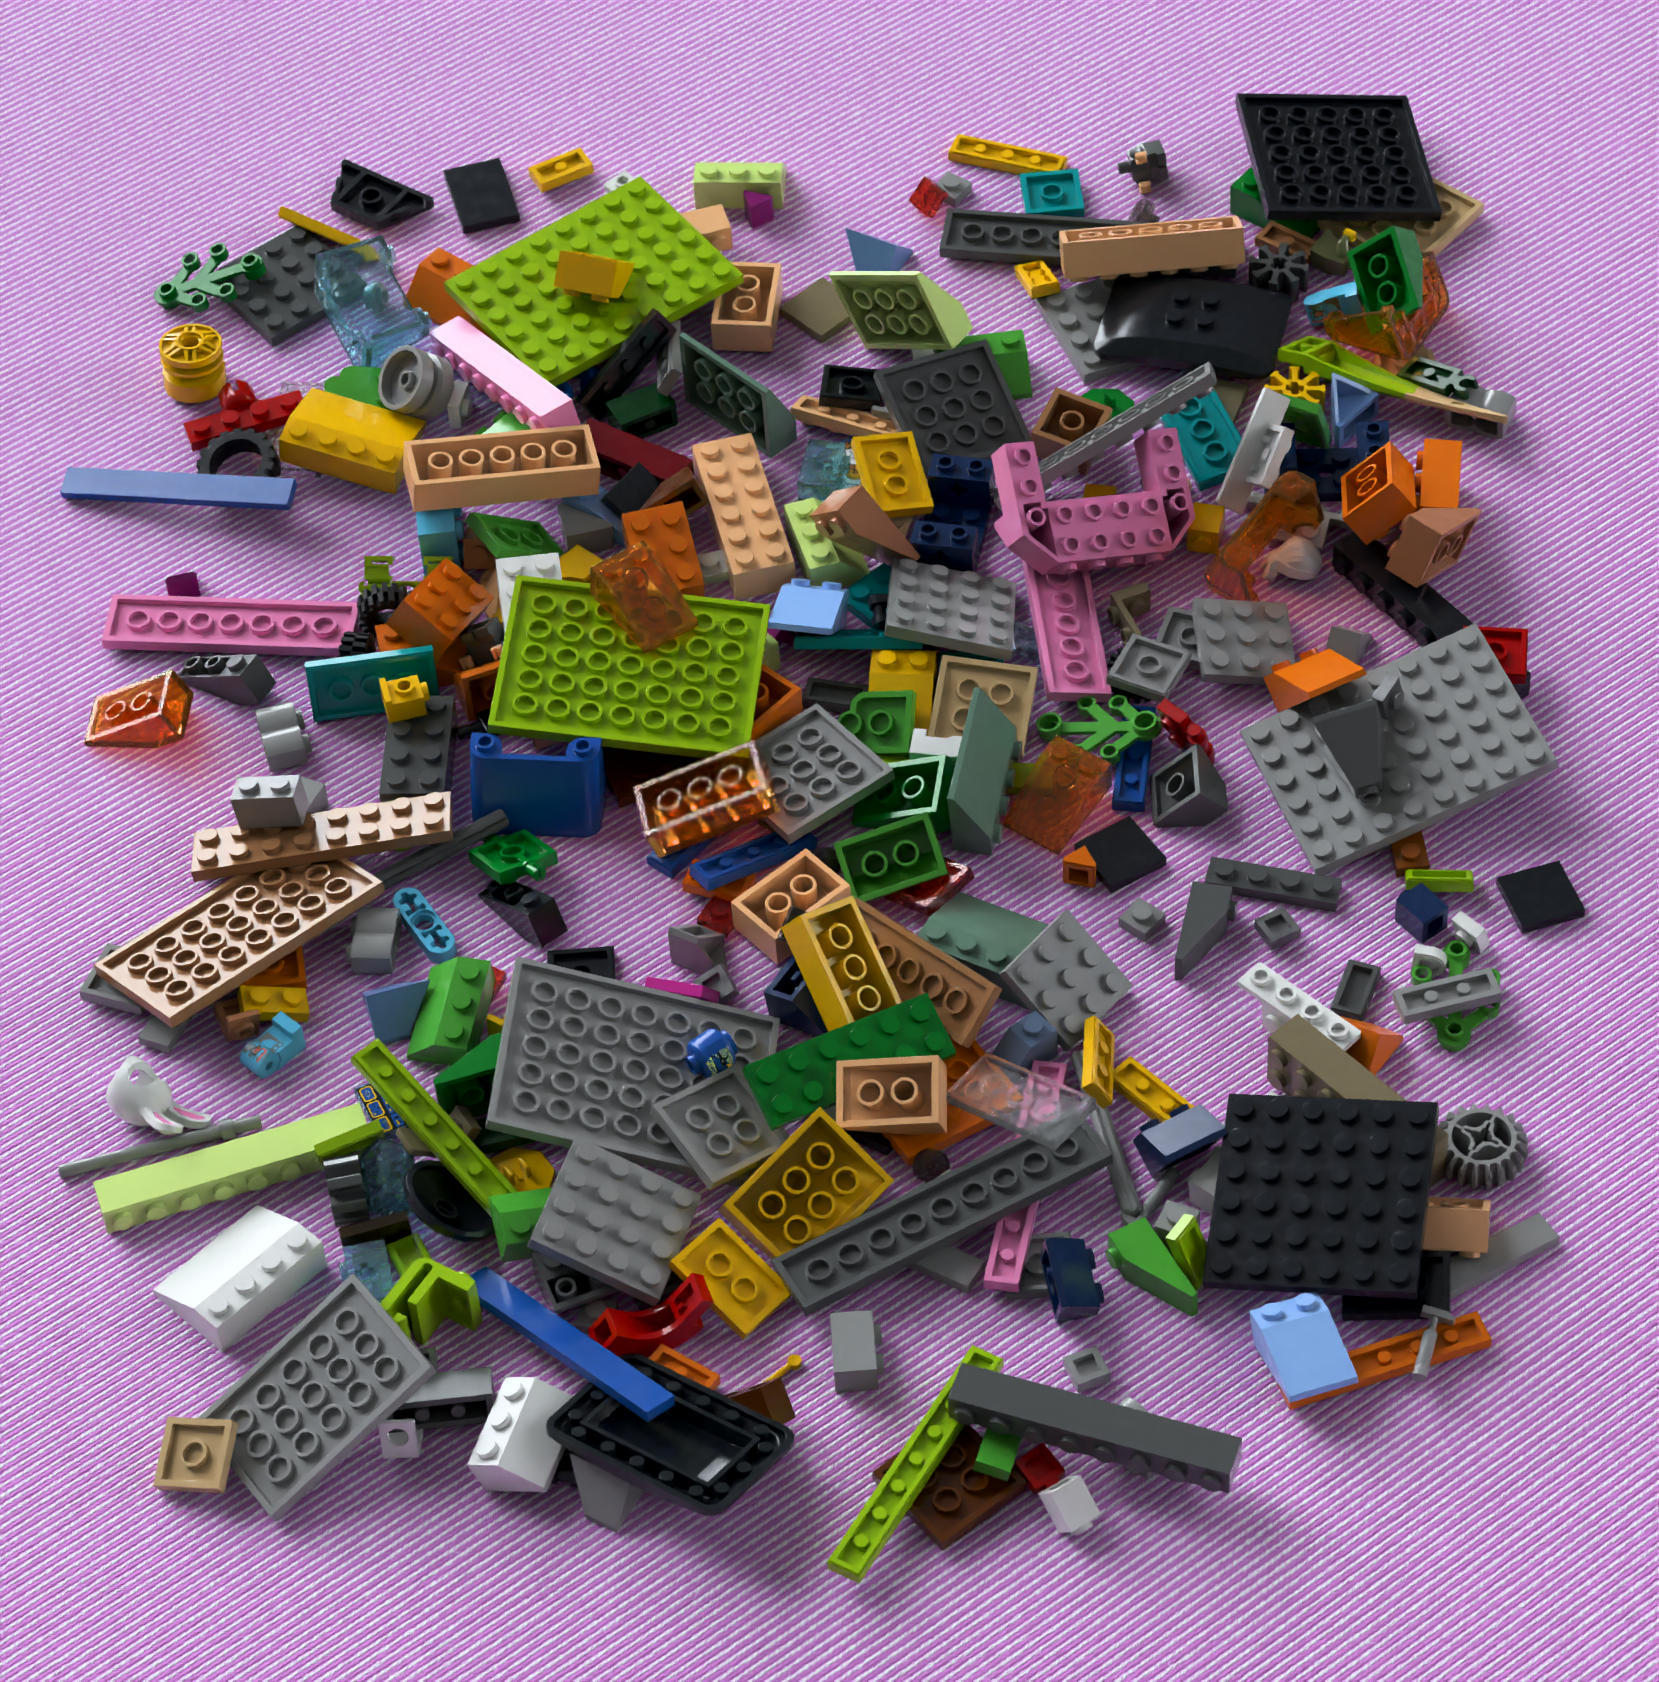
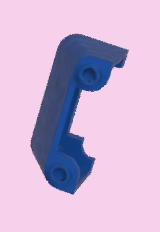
M490 733L471 734L469 746L473 822L498 809H502L509 820V825L494 834L509 835L526 829L534 836L586 838L594 836L600 831L608 792L601 738H577L569 743L566 756L502 754V742L496 735Z

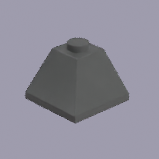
M1197 743L1150 775L1153 825L1157 828L1205 826L1228 811L1226 785L1203 748Z

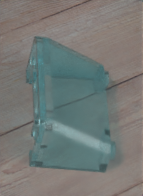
M382 235L318 253L315 257L314 288L317 299L353 366L378 367L398 347L412 346L428 336L429 329L432 328L429 313L427 311L423 312L420 307L413 309L393 273V263L396 262V254L393 247L387 245Z

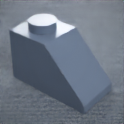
M1034 1010L1008 1028L990 1058L1014 1086L1030 1075L1033 1060L1049 1062L1058 1056L1057 1029Z

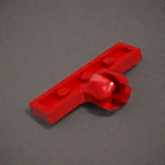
M235 380L238 390L233 391L230 382L226 383L218 393L219 403L222 408L221 412L183 423L192 451L207 448L209 446L208 442L212 438L217 439L220 437V433L228 431V433L233 432L235 428H242V430L246 431L248 428H251L259 433L285 425L291 413L303 400L300 390L259 400L256 398L254 390L249 383Z

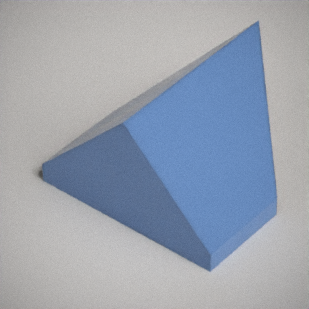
M845 228L856 271H900L913 254L910 248Z
M1332 372L1330 420L1334 446L1341 448L1356 435L1358 421H1372L1378 416L1379 393Z
M431 979L396 983L362 992L375 1039L379 1038L386 1045L411 1038L410 1032Z

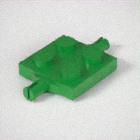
M526 829L503 836L492 834L481 840L484 844L468 850L469 862L501 885L514 883L518 878L530 875L539 882L540 879L543 880L546 877V868L558 863L557 851Z

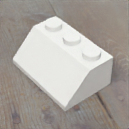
M505 1377L467 1464L486 1491H548L565 1447L548 1436L546 1432L547 1420L570 1400L573 1395L536 1377Z

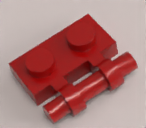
M1164 698L1156 708L1162 718L1160 721L1161 725L1169 733V741L1180 750L1184 747L1189 749L1197 743V745L1203 748L1213 764L1215 762V750L1209 742L1206 731L1191 721L1189 714Z

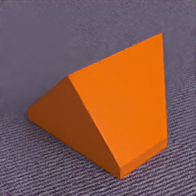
M1340 1016L1361 1031V1038L1345 1052L1376 1075L1403 1042V1035L1375 1024Z

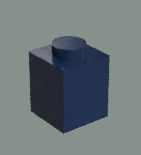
M1420 883L1411 890H1405L1396 899L1395 921L1423 944L1447 928L1449 906L1424 884Z

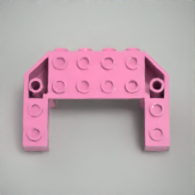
M1177 428L1147 430L1133 441L1144 492L1047 502L1034 441L1002 445L991 455L1003 516L994 522L997 533L1009 550L1041 575L1069 574L1084 570L1098 571L1113 567L1126 568L1141 564L1155 565L1163 562V558L1175 549L1195 519Z

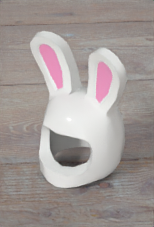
M137 1056L126 1058L107 1089L106 1101L111 1111L131 1125L140 1127L151 1126L164 1135L182 1134L184 1127L202 1129L212 1124L211 1115L189 1110L175 1103L172 1100L171 1088L167 1082L161 1080L151 1066ZM139 1069L137 1081L133 1084L129 1079L132 1073Z

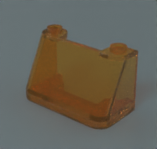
M1434 252L1421 253L1423 257V308L1407 317L1404 310L1395 311L1393 305L1382 306L1379 311L1367 313L1364 311V313L1344 315L1338 310L1331 311L1324 319L1326 334L1333 341L1397 361L1411 359L1449 307L1448 290Z
M1288 471L1276 480L1207 565L1204 577L1209 589L1227 600L1259 601L1258 595L1252 589L1256 582L1255 577L1247 572V570L1280 528L1294 535L1297 531L1296 528L1310 526L1311 529L1316 530L1324 520L1314 479L1298 471Z

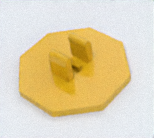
M512 1147L489 1159L518 1192L550 1188L552 1185L555 1169L541 1151Z

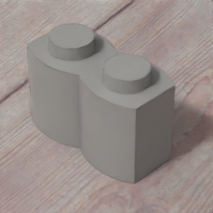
M1481 386L1477 389L1467 388L1468 400L1459 399L1456 393H1452L1450 397L1452 399L1507 415L1508 422L1503 424L1445 410V423L1447 425L1464 431H1475L1488 438L1502 439L1516 414V398L1504 391L1486 390Z
M293 702L255 710L270 772L308 763L306 753L312 752L308 733L301 734L300 729L305 728L302 711H295Z
M361 907L357 917H352L351 936L353 940L352 942H347L346 962H351L353 973L393 974L402 930L399 908Z

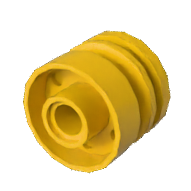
M184 324L167 331L159 340L164 388L170 397L185 403H201L218 396L221 388L227 383L225 362L223 361L222 338L218 331L207 325Z

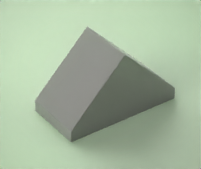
M559 503L557 506L559 524L567 552L577 544L591 553L610 550L615 546L613 523L564 503Z
M1342 625L1332 626L1325 650L1331 649L1359 665L1372 639V634Z

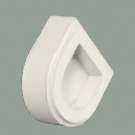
M1416 944L1410 973L1412 974L1414 967L1425 965L1432 970V977L1439 976L1446 970L1447 955L1439 948Z

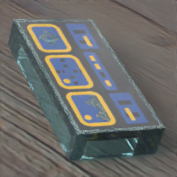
M370 1083L354 1088L355 1097L360 1103L368 1122L376 1119L380 1121L385 1137L383 1141L379 1142L380 1144L398 1138L395 1133L399 1127L410 1128Z

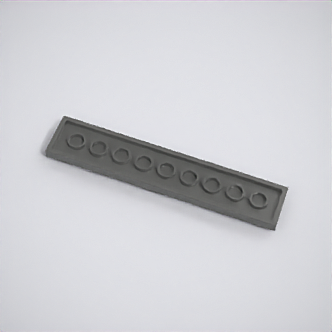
M947 208L939 253L940 257L1012 263H1028L1042 260L1046 265L1061 266L1059 231L1153 222ZM1209 266L1208 270L1203 272H1192L1190 268L1178 269L1176 274L1236 278L1237 268L1221 269L1220 266Z
M1075 1109L772 1259V1266L804 1315L808 1316L1113 1164V1154L1081 1112Z

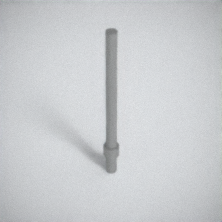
M260 1115L235 1121L229 1118L218 1121L219 1125L58 1165L59 1174L62 1179L223 1138V1141L237 1138L236 1134L263 1128Z

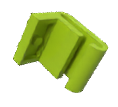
M430 1258L415 1260L380 1303L410 1340V1332L413 1329L415 1341L422 1345H425L445 1318L474 1332L483 1322L476 1281L469 1274L462 1271L456 1272Z

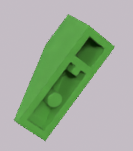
M1145 1217L1108 1233V1249L1105 1250L1106 1258L1113 1269L1118 1268L1125 1280L1191 1317L1197 1314L1198 1293Z

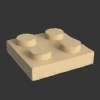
M167 1417L153 1486L158 1490L224 1494L238 1424L234 1420Z

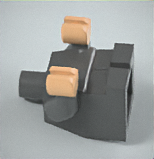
M1160 140L1142 143L1126 152L1128 161L1117 163L1119 175L1130 173L1132 180L1139 184L1141 194L1152 192L1150 181L1169 179L1166 154Z
M498 617L470 625L459 636L468 650V653L459 659L464 671L467 668H473L475 664L481 666L501 658L504 631Z

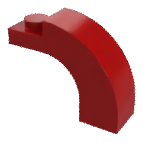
M691 1273L675 1292L659 1305L637 1312L607 1308L587 1331L591 1339L618 1357L626 1353H637L648 1358L651 1357L661 1343L674 1349L696 1335L704 1327L701 1316L714 1302L704 1276Z

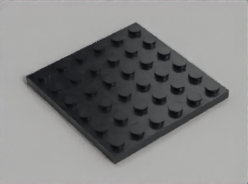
M1237 93L1235 105L1266 220L1440 221L1442 215L1441 206L1407 95Z
M1229 1094L1224 1125L1229 1134L1223 1136L1202 1279L1204 1288L1290 1293L1318 1292V1294L1417 1299L1439 1117L1438 1102Z

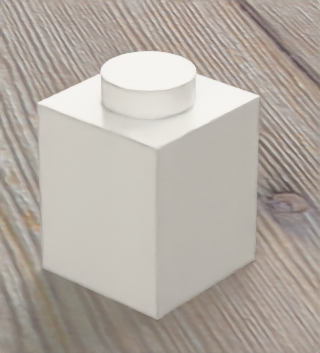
M1081 1475L1067 1476L1038 1494L1059 1533L1079 1535L1093 1526L1091 1521L1101 1515Z

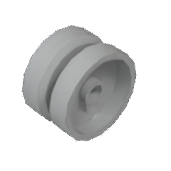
M409 345L398 347L388 356L381 369L378 382L380 400L385 407L425 421L434 419L443 412L450 401L454 388V373L451 364L445 358Z

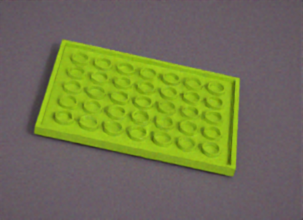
M639 176L444 282L445 291L499 346L556 387L612 356L652 308L658 310L672 323L739 286L744 281L743 274ZM560 250L578 251L635 263L634 270L620 298H609V303L591 300L592 294L581 292L580 297L562 294L563 288L554 286Z
M516 575L488 720V733L561 742H572L581 737H597L602 739V746L748 763L771 604Z

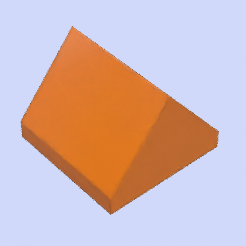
M1084 845L1063 858V882L1095 888L1096 862Z

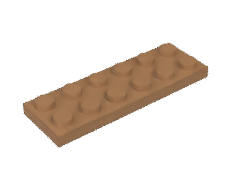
M855 897V901L901 1001L904 1002L928 993L949 1038L966 1048H970L1003 989L868 903Z

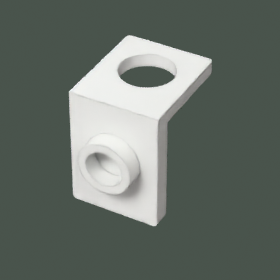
M414 1419L385 1420L379 1423L378 1428L383 1459L419 1457L425 1430H416ZM393 1429L404 1430L403 1432L389 1433Z

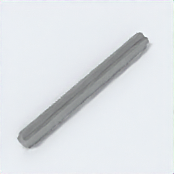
M1083 1050L1075 1051L1072 1054V1064L1094 1130L1113 1154V1164L1107 1166V1170L1121 1212L1132 1217H1138L1141 1213V1205L1108 1107L1102 1109L1082 1089Z

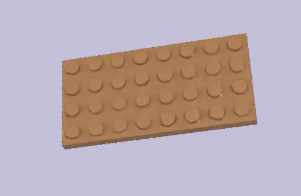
M347 858L236 875L94 964L98 976L171 1028H174L231 990L238 988L242 983L259 972L264 971L284 956L292 953L301 945L317 937L326 929L342 921L354 911L370 903L385 892L383 881Z

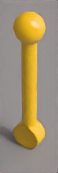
M796 1354L790 1355L787 1359V1364L763 1382L782 1377L790 1370H798L802 1365L801 1357Z

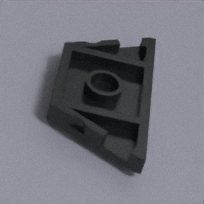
M343 159L341 162L342 171L340 177H337L335 183L336 190L333 192L330 201L332 211L377 231L434 207L433 197L346 159Z

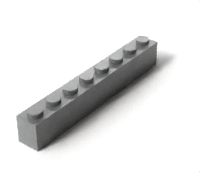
M961 1363L948 1396L949 1418H953L961 1424H975L989 1428L998 1434L1008 1433L1023 1437L1034 1444L1045 1443L1056 1446L1067 1453H1082L1093 1456L1104 1463L1115 1462L1129 1466L1137 1472H1152L1163 1475L1174 1482L1185 1481L1199 1485L1211 1492L1222 1491L1230 1493L1242 1458L1241 1437Z

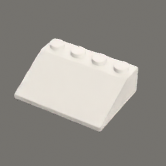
M256 1205L153 1289V1294L224 1352L327 1267L323 1243L299 1222Z

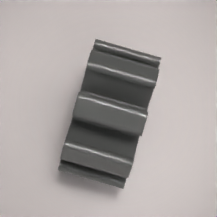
M1279 243L1278 255H1274L1268 249V245H1263L1259 247V258L1250 256L1249 285L1285 293L1290 297L1291 304L1299 300V290H1302L1304 293L1307 292L1309 264H1306V253L1300 249L1297 253L1289 256V244Z
M358 1153L323 1159L335 1227L370 1220Z

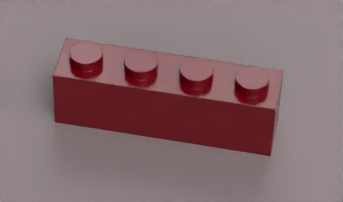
M589 418L585 423L589 424L601 467L600 474L620 481L640 462L660 482H663L687 466L695 477L693 460L685 455L675 453L658 444H653L592 418Z

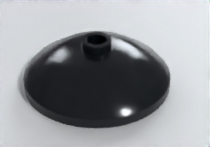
M425 1160L417 1162L409 1168L403 1179L406 1200L414 1214L427 1227L448 1239L459 1242H479L487 1239L493 1233L492 1217L442 1162Z

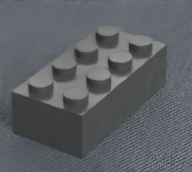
M454 695L430 696V701L425 702L427 715L390 724L387 719L379 789L380 802L392 801L401 797L423 796L432 792L451 791L457 737L456 728L458 727Z

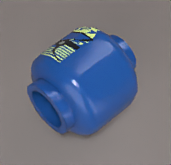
M710 1028L688 1042V1057L685 1058V1062L695 1076L701 1074L707 1079L732 1067L735 1064V1054L738 1053V1049L732 1037L725 1030L719 1031Z

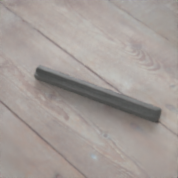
M498 809L454 832L453 841L431 844L373 874V876L383 881L384 889L387 890L508 827L509 820L504 811Z

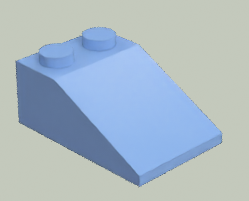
M791 578V583L782 585L768 621V628L832 635L846 627L849 589H841V583L822 582L821 587L811 586L808 579Z
M1318 1292L1302 1293L1295 1298L1277 1303H1268L1260 1308L1249 1311L1254 1346L1290 1403L1359 1383L1358 1376L1332 1315Z

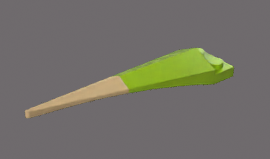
M1308 335L1278 349L1277 361L1289 363V367L1298 366L1300 369L1304 368L1303 373L1307 375L1314 371L1319 374V381L1331 383V375L1334 372L1374 390L1379 395L1507 424L1508 422L1507 415L1470 405L1416 385L1369 362L1335 341Z

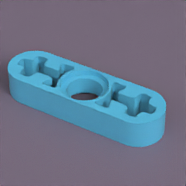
M411 887L397 891L393 897L394 908L400 909L402 924L429 960L441 964L453 959L457 952L455 938L421 892ZM406 902H408L411 905L414 904L415 912L412 913V909L409 907L408 904H406ZM422 921L433 923V926L426 930L416 928V925ZM437 938L439 944L445 948L435 947L434 939Z

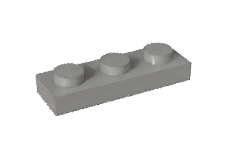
M1491 967L1393 990L1392 999L1403 1025L1500 1002L1502 992Z

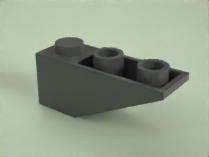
M257 654L193 656L184 663V668L176 677L178 682L237 705L260 704L277 683Z

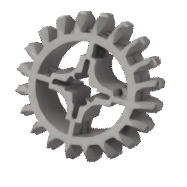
M1473 1102L1470 1110L1459 1106L1457 1114L1448 1112L1445 1121H1440L1438 1126L1449 1134L1446 1162L1448 1180L1458 1178L1457 1182L1460 1187L1465 1183H1470L1473 1191L1478 1185H1484L1487 1191H1489L1492 1184L1495 1183L1502 1188L1505 1180L1513 1182L1516 1173H1521L1524 1168V1162L1528 1157L1527 1134L1523 1133L1522 1123H1515L1513 1113L1504 1116L1502 1107L1494 1111L1490 1110L1488 1103L1484 1108H1477Z

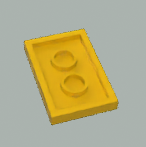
M912 431L852 437L851 448L862 486L889 518L931 514L933 512L934 504Z
M720 1218L676 1255L668 1265L682 1281H685L691 1273L702 1274L714 1302L710 1308L743 1340L791 1297L780 1276Z

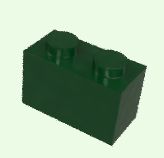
M657 382L605 402L608 424L641 439L678 425L676 402L670 394L667 397L658 392Z

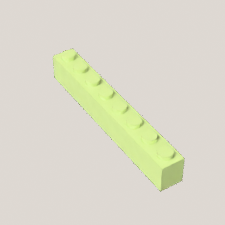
M356 1103L93 1181L107 1232L112 1233L118 1230H126L132 1226L152 1220H160L165 1216L185 1210L189 1211L212 1202L227 1200L232 1196L260 1190L266 1186L286 1180H294L299 1176L316 1171H324V1165H320L314 1145L367 1124L360 1103ZM373 1145L357 1151L359 1160L375 1154Z

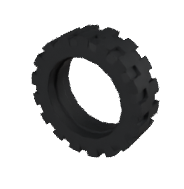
M235 428L233 432L228 433V431L220 433V437L217 439L212 438L208 442L209 446L201 450V459H198L196 464L197 473L217 474L218 468L227 458L241 452H253L262 456L260 467L253 476L277 477L281 475V468L279 466L281 461L272 442L268 440L264 433L260 432L258 434L255 429L248 428L247 431L242 430V428Z

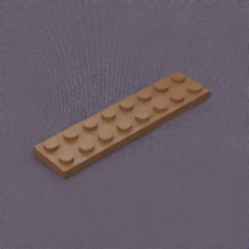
M451 791L432 792L423 796L401 797L392 801L371 802L361 806L306 813L303 826L240 829L239 824L230 827L209 828L194 832L191 865L193 881H205L453 841V799Z

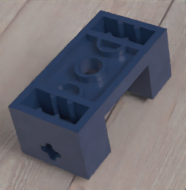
M1358 421L1356 448L1296 449L1294 432L1290 450L1285 454L1279 468V476L1271 489L1264 488V494L1268 496V499L1279 501L1280 498H1289L1297 502L1342 501L1341 476L1390 441L1388 421ZM1295 423L1280 424V426L1295 431ZM1321 473H1330V474H1332L1333 476H1331V477H1322V476H1320V474H1321Z
M933 453L927 478L934 508L931 514H925L924 521H915L910 544L921 556L916 562L929 565H943L948 569L962 572L973 571L976 573L995 497V473L992 460Z

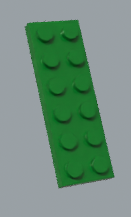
M924 993L747 1064L743 1067L742 1071L771 1131L812 1115L819 1107L825 1110L836 1105V1061L939 1055L942 1061L953 1058L957 1052L928 993Z

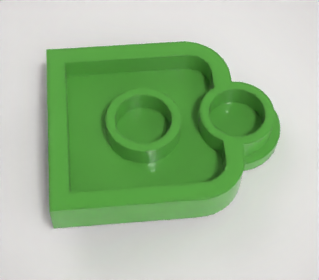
M349 366L344 368L339 376L331 377L324 383V391L398 412L385 407L380 400L378 392L379 375L382 369L380 367Z
M913 690L862 692L854 697L850 710L842 713L838 718V722L876 755L909 756L913 730L915 728L917 694Z

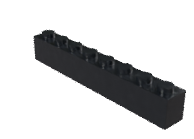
M1353 532L1333 544L1332 566L1335 571L1347 578L1358 592L1364 593L1372 600L1380 611L1388 614L1400 629L1406 630L1413 636L1421 647L1463 629V626L1474 624L1429 584L1424 583L1416 588L1385 569L1390 559L1387 556L1389 550L1378 540L1374 539L1366 545ZM1528 670L1526 685L1512 684L1521 700L1527 697L1530 691L1531 673Z

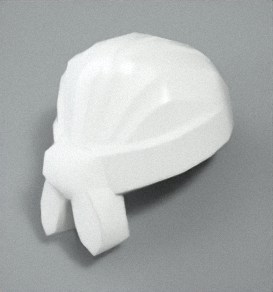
M1293 536L1276 550L1269 552L1259 567L1265 569L1263 572L1264 580L1274 581L1278 572L1294 579L1311 580L1317 577L1323 562L1317 546L1308 539Z

